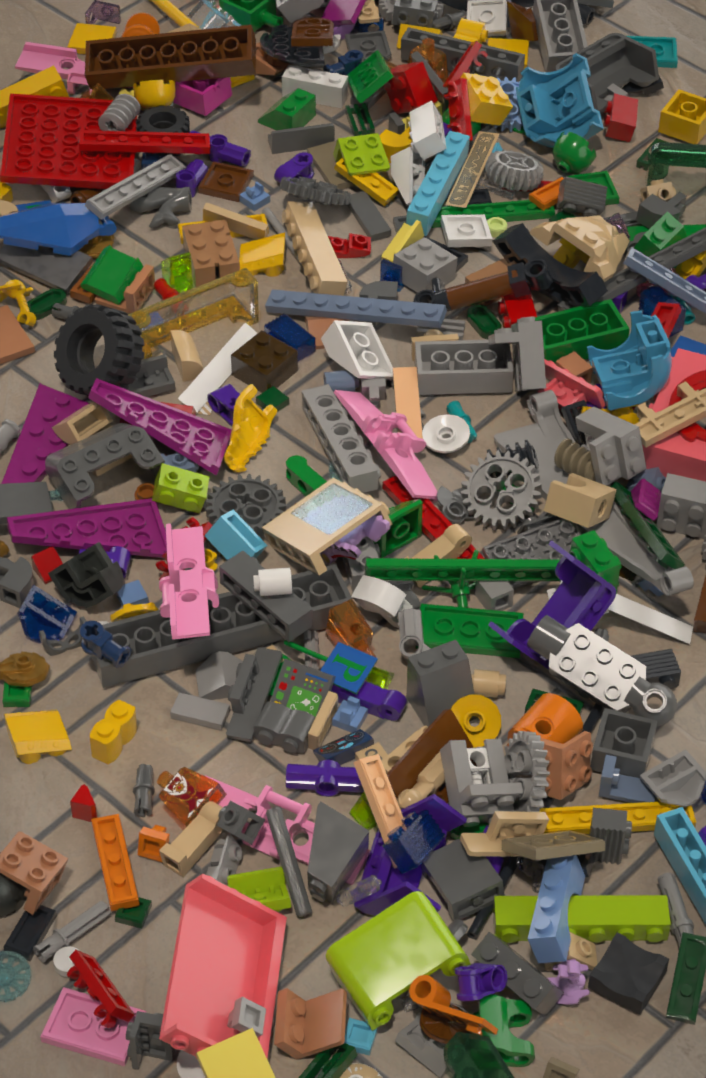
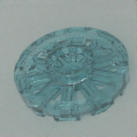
M0 951V992L2 988L5 994L0 995V1002L4 1001L6 1003L16 1000L18 996H22L31 982L29 963L23 956L12 951ZM4 958H8L7 963H2ZM20 962V964L13 967L14 963ZM9 986L15 989V991L11 992Z

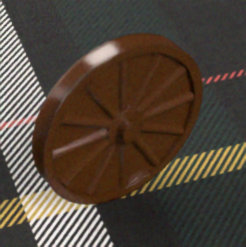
M450 1002V1008L469 1013L463 1007ZM425 1009L421 1012V1029L428 1037L437 1042L458 1044L466 1041L472 1034L465 1030L467 1025L433 1015Z

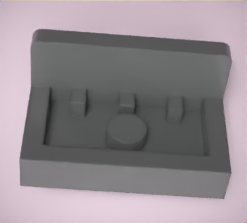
M396 0L392 23L394 25L407 24L433 28V20L438 2L432 0Z
M163 354L141 360V371L137 372V379L133 384L128 385L129 388L127 390L145 397L175 390V381L168 369L166 355Z
M137 1011L134 1022H129L126 1030V1040L129 1041L127 1056L131 1057L133 1069H139L143 1055L169 1061L173 1060L175 1049L170 1044L159 1039L163 1014Z

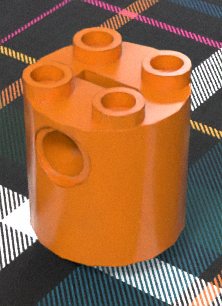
M546 693L508 731V740L509 738L513 739V734L518 733V731L536 732V735H540L541 738L565 744L581 733L583 722L580 714L569 701L559 695Z

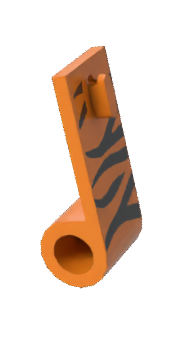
M418 976L411 983L409 989L411 999L427 1012L467 1025L465 1030L477 1035H482L481 1031L494 1035L497 1034L498 1029L486 1019L450 1008V992L431 976Z

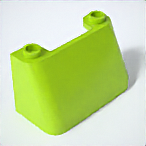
M420 891L408 894L336 941L329 947L325 955L338 984L347 991V997L372 1031L380 1025L386 1024L391 1019L394 1011L391 1001L410 989V985L415 978L421 975H431L438 969L445 976H457L455 968L471 965L468 956L432 903Z

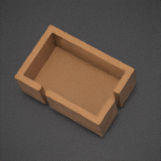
M226 219L182 226L183 247L196 290L216 287L215 266H219L220 286L240 283V262Z

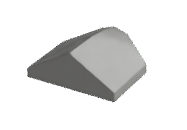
M219 651L211 654L196 669L199 697L209 700L228 698L229 688L236 681L237 666L243 661L229 652Z
M685 749L642 773L640 779L661 803L687 807L699 800L706 781V771Z

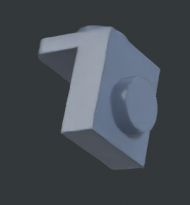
M659 467L645 469L630 478L626 486L631 491L644 478L662 493L666 477L662 475Z

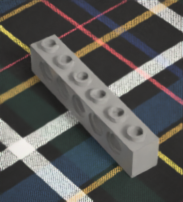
M329 384L302 390V409L342 482H346L354 489H359L362 493L377 490L378 479L381 478L380 468L378 464L373 463L370 450L365 449L362 436L357 435L354 422L352 420L349 421L345 407H341L339 399L333 393Z

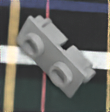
M231 833L227 834L226 840L221 839L214 845L210 861L212 867H208L206 874L228 886L227 876L236 874L238 863L242 858V849Z

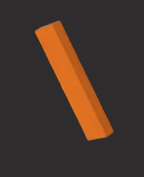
M119 814L91 819L110 910L116 911L120 908L126 909L139 906Z

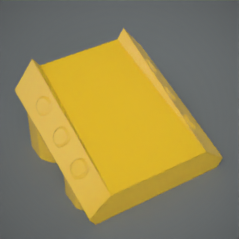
M285 232L242 243L239 257L240 275L255 276L258 273L264 272L269 277L279 276L282 270H284Z
M57 709L3 714L16 758H20L23 763H36L40 759L41 754H49L56 757L72 750L69 737Z

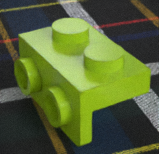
M281 866L227 876L228 887L234 888L245 896L261 902V904L276 912L291 908L290 896Z

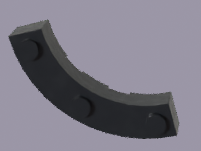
M523 223L509 227L492 240L508 263L518 264L523 262L525 266L533 259L544 260L551 274L552 283L547 289L539 292L555 301L562 302L565 300L570 302L571 306H590L608 292L603 279L597 271L583 272L562 264L536 242Z

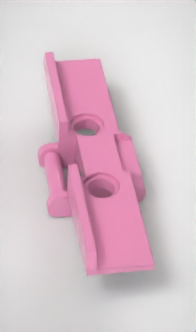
M31 42L25 43L15 69L38 73L54 65L60 77L68 79V94H75V87H78L79 84L88 85L85 78V62L78 59L77 49ZM89 88L90 97L97 98V90H90Z
M335 390L334 394L411 496L413 498L429 499L434 504L437 501L438 491L423 465L414 454L421 452L425 448L426 442L424 439L418 438L408 426L406 416L394 412L390 415L383 414L360 392ZM394 428H399L402 433H392Z
M166 524L169 576L163 577L159 581V589L162 592L160 614L165 618L170 617L172 640L210 636L208 599L212 601L214 608L219 606V596L216 592L218 580L214 570L207 568L205 565L203 527L172 530L171 524Z
M204 776L197 791L207 790L204 798H199L204 800L199 802L198 807L197 801L199 799H197L198 796H195L196 808L192 810L194 811L193 813L198 815L201 808L209 801L224 807L228 806L230 800L249 811H257L256 815L265 819V822L252 845L244 840L243 844L280 860L266 815V811L271 809L268 802L297 814L294 821L286 820V826L297 861L309 865L315 823L307 820L312 810L310 804L304 803L302 805L273 792V788L268 785L264 787L259 797H256L216 779ZM246 822V824L244 825L241 831L243 834L245 833L250 823ZM299 833L309 835L308 842L303 846L294 844V838ZM369 849L347 880V884L353 886L371 852Z

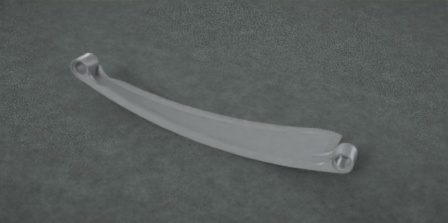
M552 390L531 395L529 400H527L528 408L535 424L494 435V441L503 453L506 451V445L508 444L512 450H515L516 442L522 448H524L525 440H528L531 446L533 445L539 463V468H535L536 471L534 473H539L540 480L537 482L541 483L542 489L538 491L545 500H547L551 482L556 480L567 484L570 474L556 467L554 463L557 447L566 438L571 439L573 443L575 442L561 419L558 401ZM614 501L609 519L589 528L577 524L581 534L595 530L598 536L606 541L608 549L619 558L623 566L651 582L666 596L693 588L694 581L690 570L686 566L678 569H672L671 567L665 569L656 561L657 556L648 550V543L638 536L639 531L631 526L629 519L621 512V509Z

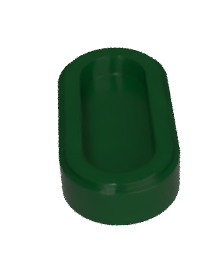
M54 288L29 300L27 304L29 311L35 314L36 320H40L52 314V309L58 310L53 307L55 303L66 305L67 300L66 293L63 290Z
M477 304L468 308L467 321L482 338L488 340V336L494 334V330L502 328L501 323L486 306Z

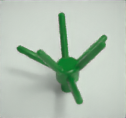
M474 550L471 559H477L478 550ZM437 555L433 557L434 559H440ZM462 568L459 581H448L451 588L423 585L422 589L450 593L453 598H457L458 607L468 608L467 596L470 595V590L475 588L476 582L469 585L470 581H465L466 569Z

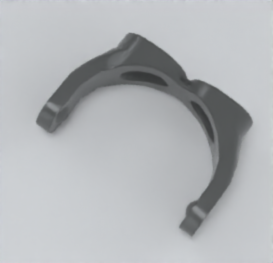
M84 616L79 618V627L65 641L47 640L44 631H39L40 641L48 655H58L81 646L80 627L86 622ZM78 639L76 642L69 644L71 640ZM54 646H62L61 648H54Z

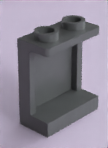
M460 839L454 840L452 843L438 850L431 851L420 858L422 874L426 879L430 877L446 901L449 915L453 921L463 919L494 904V896H505L503 880L486 856H469Z

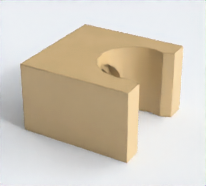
M571 473L568 476L567 484L556 480L551 482L544 511L589 528L609 519L616 489Z

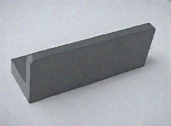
M333 123L276 130L268 134V143L272 154L307 150V148L335 141V127Z

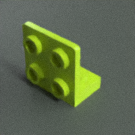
M379 133L337 139L333 152L335 161H339L343 157L350 176L389 171L390 164Z

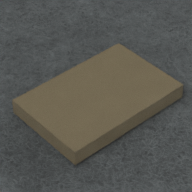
M337 140L307 148V153L313 156V164L326 183L334 184L338 189L356 186L334 170L335 163L338 162L335 161L333 155Z
M569 830L506 838L502 840V850L533 860H543L605 851V841Z

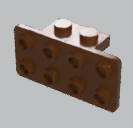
M451 709L443 710L387 773L396 800L402 791L414 787L417 783L418 775L450 740H465L466 747L473 748L471 741ZM470 759L471 763L477 767L475 761ZM444 783L435 795L449 803L446 783Z

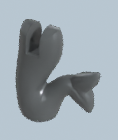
M157 187L129 203V207L133 212H146L160 208L159 212L153 217L149 225L150 228L158 227L163 223L176 225L180 223V220L173 213L179 211L189 212L192 209L190 187Z

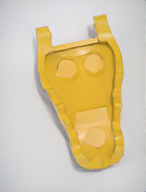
M253 384L248 385L241 392L234 406L230 442L224 454L225 463L234 472H244L247 470L245 465L249 462V458L255 456L256 452L262 449L261 445L267 442L266 439L270 437L271 422L277 413V409L273 405H268L262 411L251 400L257 394V389Z

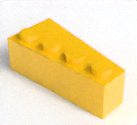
M54 65L0 90V129L6 127L10 93L69 97Z

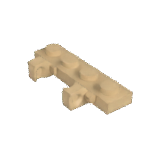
M686 381L677 386V396L683 399L657 413L653 409L648 408L646 402L638 405L637 417L640 419V422L634 425L640 429L642 444L645 448L706 417V388L695 391Z

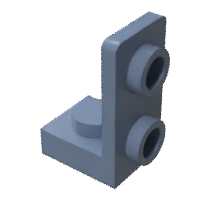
M605 756L599 789L600 797L632 803L654 802L655 795L640 778L621 775L620 769L615 768L617 757Z

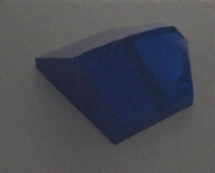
M33 585L17 614L24 634L30 640L41 643L39 631L42 630L46 634L47 640H62L77 611Z

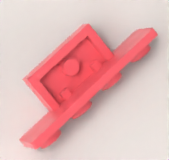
M544 359L545 377L551 381L546 384V388L540 389L538 393L548 390L554 391L558 401V409L561 410L564 406L582 400L588 401L601 409L606 406L603 400V392L597 385L593 386L582 377H577L571 374L569 370L556 366L553 361Z

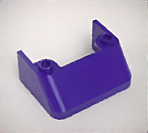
M552 540L548 545L563 555L555 569L556 576L563 582L534 621L530 623L526 619H519L507 631L492 621L488 624L510 644L548 670L549 660L527 647V642L541 619L548 615L567 628L579 623L591 631L616 597V589L613 585Z
M435 794L402 809L401 813L419 860L394 868L378 828L354 899V906L365 914L376 916L408 894L420 891L418 889L422 876L420 858L431 851L444 847L447 832L465 824L467 818ZM425 894L436 911H440L441 905Z

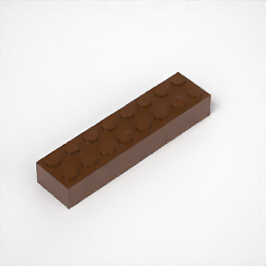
M252 25L86 41L85 78L90 90L131 87L134 83L140 86V82L149 80H164V83H169V80L184 82L256 75V38Z

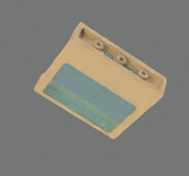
M332 478L264 525L262 529L272 548L320 576L327 571L320 556L322 551L375 514L382 515L383 520L389 521L390 525H392V522L388 516L390 511L384 502L373 499L371 495L363 494L359 489L350 487L346 482L342 483Z

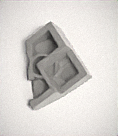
M420 1010L415 1020L402 1029L394 1041L438 1077L442 1078L461 1057L465 1048L462 1043L444 1044L428 1037L420 1026L422 1012Z

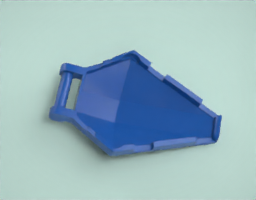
M47 203L0 216V238L4 239L3 244L38 250L39 245L54 248L53 253L68 256L73 255L83 245L88 244V240L92 238L113 235L117 227L110 220L109 216L100 219L102 224H99L98 217L85 206L86 203Z

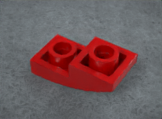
M349 233L347 239L328 236L337 258H358L368 256L371 253V237Z

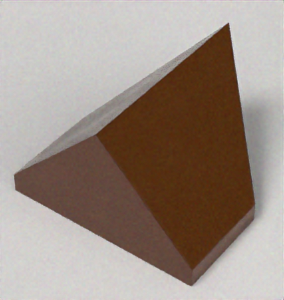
M506 0L512 38L538 41L536 21L532 9L524 8Z

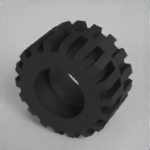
M173 106L151 107L149 110H144L136 120L137 132L190 133L189 117L186 116L184 111L177 107L173 108ZM166 153V156L169 155V154H171L172 156H179V155H181V153H180V154Z

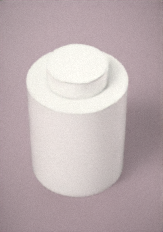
M290 568L258 570V575H253L254 591H259L260 596L292 594Z

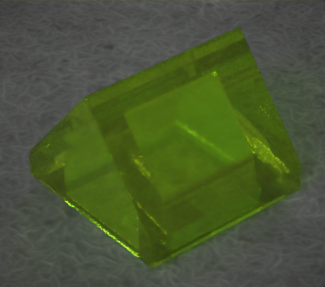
M374 666L365 681L387 689L394 673Z
M363 792L349 813L362 827L371 830L377 826L366 794Z

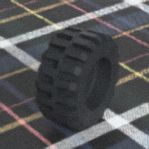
M97 304L78 308L73 312L74 315L70 314L65 319L66 323L61 325L58 331L60 332L59 337L55 339L56 351H54V358L57 363L54 364L57 372H60L59 377L61 381L71 391L89 396L96 378L127 390L129 388L128 385L133 384L137 379L136 374L141 371L142 366L140 364L145 354L142 352V347L145 345L144 339L140 337L142 332L139 326L136 325L137 323L132 316H128L126 312ZM103 335L105 341L104 355L99 365L95 368L93 360L94 349L98 340Z

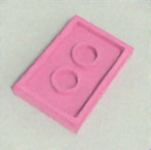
M63 987L40 1036L41 1042L125 1066L129 1059L127 1056L129 1041L126 1040L127 1026L129 1022H134L137 1011L145 1013L146 1011L129 1006L135 1014L129 1022L118 1018L116 1024L109 1029L101 1025L105 1017L102 1019L94 1015L95 1009L102 1004L100 1001L95 1000L89 994Z

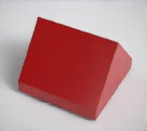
M85 784L81 785L70 800L72 818L91 822V819L97 818L96 804L88 786Z

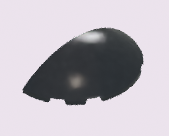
M283 24L277 25L272 28L271 34L263 33L260 38L261 49L280 61L306 68H324L323 46H291L293 24L290 27Z

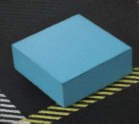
M349 1018L345 1029L344 1043L355 1047L357 1053L370 1056L378 1027L372 1031L366 1022Z

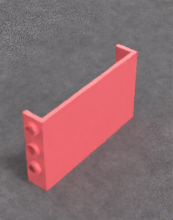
M201 874L186 884L159 1039L170 1044L174 1049L183 1050L196 1057L197 1052L240 1033V1031L234 1028H229L227 1024L229 1014L234 1009L235 1001L244 997L266 1008L263 1034L258 1037V1040L266 1058H268L287 917L205 874Z

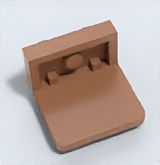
M584 731L565 744L540 738V741L545 743L543 750L548 751L545 760L549 761L546 767V771L550 772V775L546 777L549 787H545V792L549 797L562 800L586 784L591 778L592 768L590 767V759L593 750L591 733Z

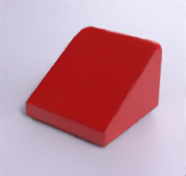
M53 546L31 557L32 567L44 584L52 581L48 573L63 564Z

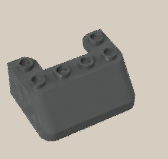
M620 33L608 34L577 52V54L587 58L591 74L587 81L594 109L600 111V114L605 111L607 102L602 98L608 95L607 87L614 83L621 88L626 83L632 82L641 87H647L659 79L655 50ZM573 55L558 63L555 67L556 71L567 66L571 62Z
M119 423L50 454L45 460V471L67 507L74 509L81 508V501L88 499L94 493V482L88 473L131 454L139 467L150 469L156 477L161 464L165 463V460L143 428Z

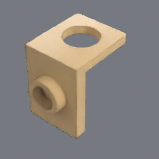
M570 932L571 942L567 960L575 959L580 964L587 965L590 970H593L597 965L595 944ZM561 962L545 963V970L550 972L553 970L554 965Z

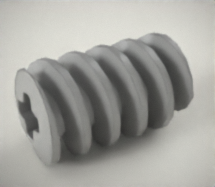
M129 94L116 96L115 100L112 101L111 105L108 106L107 110L104 111L98 120L100 129L102 131H125L140 111V104L137 99Z

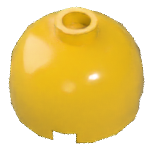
M149 80L140 82V86L134 83V97L139 102L140 107L144 109L162 105L170 106L175 98V81L169 80V84H164V80Z

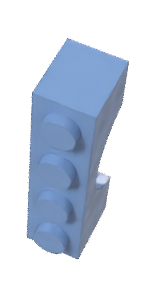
M577 855L550 858L546 861L528 935V941L538 963L564 962L567 960L571 942L568 926V904L571 895L582 894L585 874Z

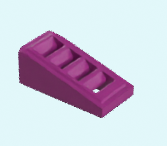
M643 478L631 490V496L635 508L652 521H655L658 517L661 492Z

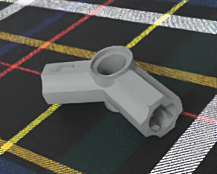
M413 608L398 612L399 649L407 663L408 657L431 649L424 644L421 610ZM410 646H419L415 653H407Z

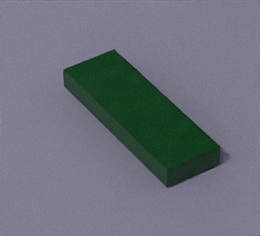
M686 932L682 933L666 1013L667 1019L695 1025L706 971V937Z

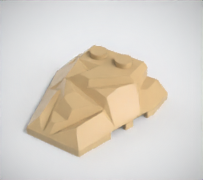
M600 215L545 222L532 228L530 231L532 236L547 246L561 238L572 243L590 256L584 272L597 271L604 282L613 277L630 241L625 233H619L615 226L607 223Z

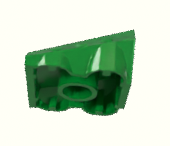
M109 245L103 249L80 286L95 295L119 305L125 300L124 291L126 287L131 285L136 274L144 266L139 258L135 259Z

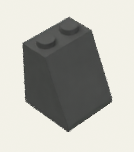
M457 640L408 657L406 698L424 726L429 727L443 710L451 709L460 698L467 695H475L469 659ZM473 716V717L470 718L469 721H471V720H473V719H476V718H478V717Z
M321 801L317 806L307 871L308 889L315 899L321 902L326 900L332 904L368 850L369 830Z

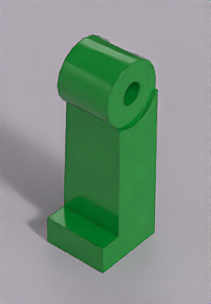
M295 455L287 459L286 478L305 497L327 482L307 465V460L304 457ZM332 487L313 500L312 503L317 508L323 509L326 504H332L338 497Z

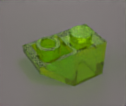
M190 252L172 256L161 261L162 278L165 279L171 288L176 289L179 293L193 289Z

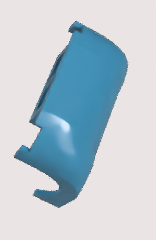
M575 53L571 62L557 71L540 72L526 67L521 72L523 76L519 87H516V95L525 133L534 142L553 148L562 132H564V135H567L568 132H573L588 140L604 129L600 111L594 109L587 81V78L591 76L587 58Z
M642 311L630 312V335L617 348L601 350L592 345L587 346L589 363L592 366L593 373L597 375L608 410L643 403L658 394L666 385L672 367L671 348L668 337L656 315L651 317L643 315Z

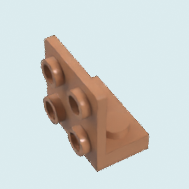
M146 264L136 274L134 281L124 291L125 300L119 305L98 295L95 297V303L129 314L138 311L154 290V266Z
M19 831L0 853V873L27 888L24 893L27 900L23 909L33 915L60 882L68 858Z
M288 988L278 991L274 1045L297 1060L344 1044L347 991L341 988L307 1001Z

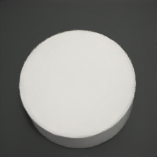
M67 946L55 953L53 958L54 968L59 975L68 977V970L75 966L69 956L75 949L78 950L77 948Z

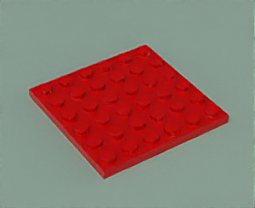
M10 93L0 182L108 189L133 175L135 153L79 151V130L102 131L98 120L114 100ZM137 115L125 131L136 132Z

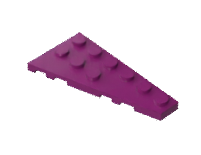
M96 378L90 391L89 399L130 424L143 428L148 435L217 476L232 429Z
M39 383L1 484L41 482L47 475L45 471L46 458L50 454L68 446V443L59 438L52 427L90 403Z
M152 498L7 517V527L12 543L88 549L100 542L105 551H109L112 547L120 546L126 548L131 555L163 558L162 554L167 552L166 530L156 501H152Z

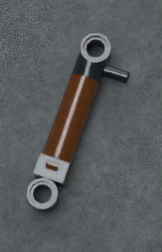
M533 259L525 266L523 262L507 266V272L446 289H441L439 278H433L431 280L432 290L426 289L418 292L413 302L446 305V310L449 312L514 294L516 298L531 294V288L535 291H543L551 285L552 277L544 260Z

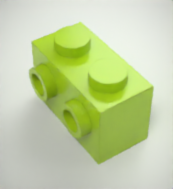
M162 463L155 479L152 501L200 514L207 497L210 476Z

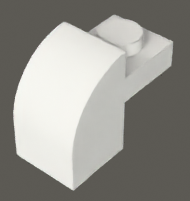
M366 575L362 576L351 596L364 610L380 613L391 625L398 628V612L413 607L405 599L406 594L386 581Z

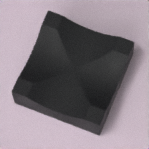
M617 932L604 956L589 975L588 988L640 1015L666 974L669 958L646 951Z

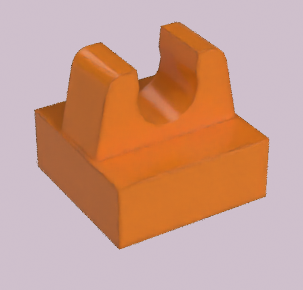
M155 825L150 829L143 826L139 832L137 855L162 862L159 850L166 843L169 844L170 834L165 833L167 828Z

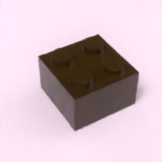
M261 330L231 354L232 376L247 385L253 384L257 391L261 393L272 386L278 388L298 371V351Z

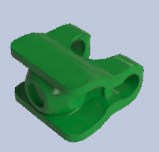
M493 994L479 999V1011L474 1012L472 1015L486 1019L498 1031L496 1035L481 1031L482 1035L471 1034L474 1064L487 1068L501 1066L525 1067L530 1065L535 1059L534 1045L530 1041L515 1037L509 1028L522 1027L528 1024L532 1017L531 1006L522 1000L506 999Z

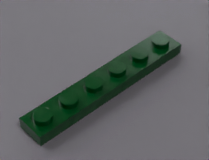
M614 481L610 486L616 489L614 502L622 507L621 512L631 519L629 523L639 531L638 536L648 543L647 548L657 556L656 561L665 569L669 567L672 569L684 567V562L654 521L635 508L631 491Z

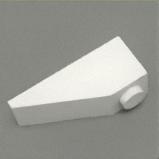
M408 147L391 156V176L408 206H410L425 178V160L422 159L420 154L416 155L412 147Z

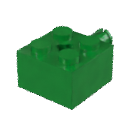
M219 0V13L221 16L242 26L252 25L254 32L264 24L272 28L283 24V18L276 16L275 0Z

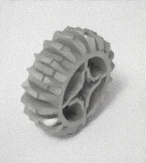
M495 151L490 154L485 165L486 177L491 182H494L495 185L509 188V190H522L524 192L538 188L544 175L543 165L539 160L519 151Z

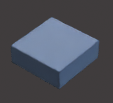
M139 580L124 584L115 593L122 607L128 603L133 605L149 603L148 596Z

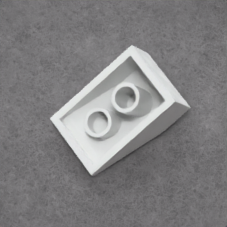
M334 320L321 337L328 356L357 378H385V380H393V366L372 323Z

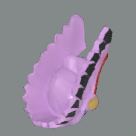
M343 497L341 500L335 499L332 504H326L323 509L313 512L305 522L330 535L369 507H365L362 503L359 504L357 500L351 497L348 499ZM373 515L322 551L320 554L323 560L329 564L334 562L337 557H347L356 560L362 553L356 545L366 536L377 542L390 529V522L386 519L383 520L382 515Z

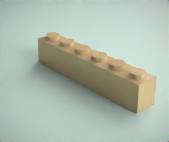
M288 201L286 210L282 212V222L286 225L287 234L291 237L299 262L302 263L304 275L307 276L310 282V289L318 294L344 296L348 281L313 202Z

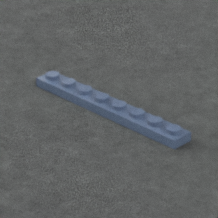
M273 289L265 304L266 311L271 313L441 328L447 312L446 305Z

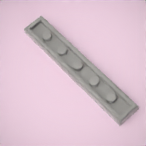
M169 154L88 199L85 206L97 217L103 219L175 178L177 172L185 170L186 167Z

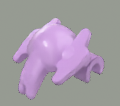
M571 959L553 966V970L558 971V976L548 979L564 992L556 1004H578L581 998L590 994L588 989L582 990L586 979L581 972L589 970L587 965L580 964L575 959Z

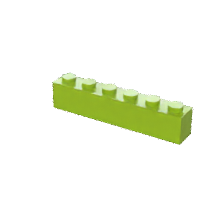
M571 895L568 904L569 932L595 943L612 941L617 932L627 937L630 941H668L671 923L667 895ZM494 896V935L506 943L528 941L538 896Z

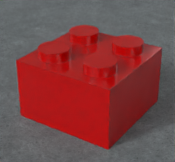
M423 61L398 65L392 68L391 72L394 77L383 85L389 96L390 105L397 114L408 113L430 101H433V103L438 101Z

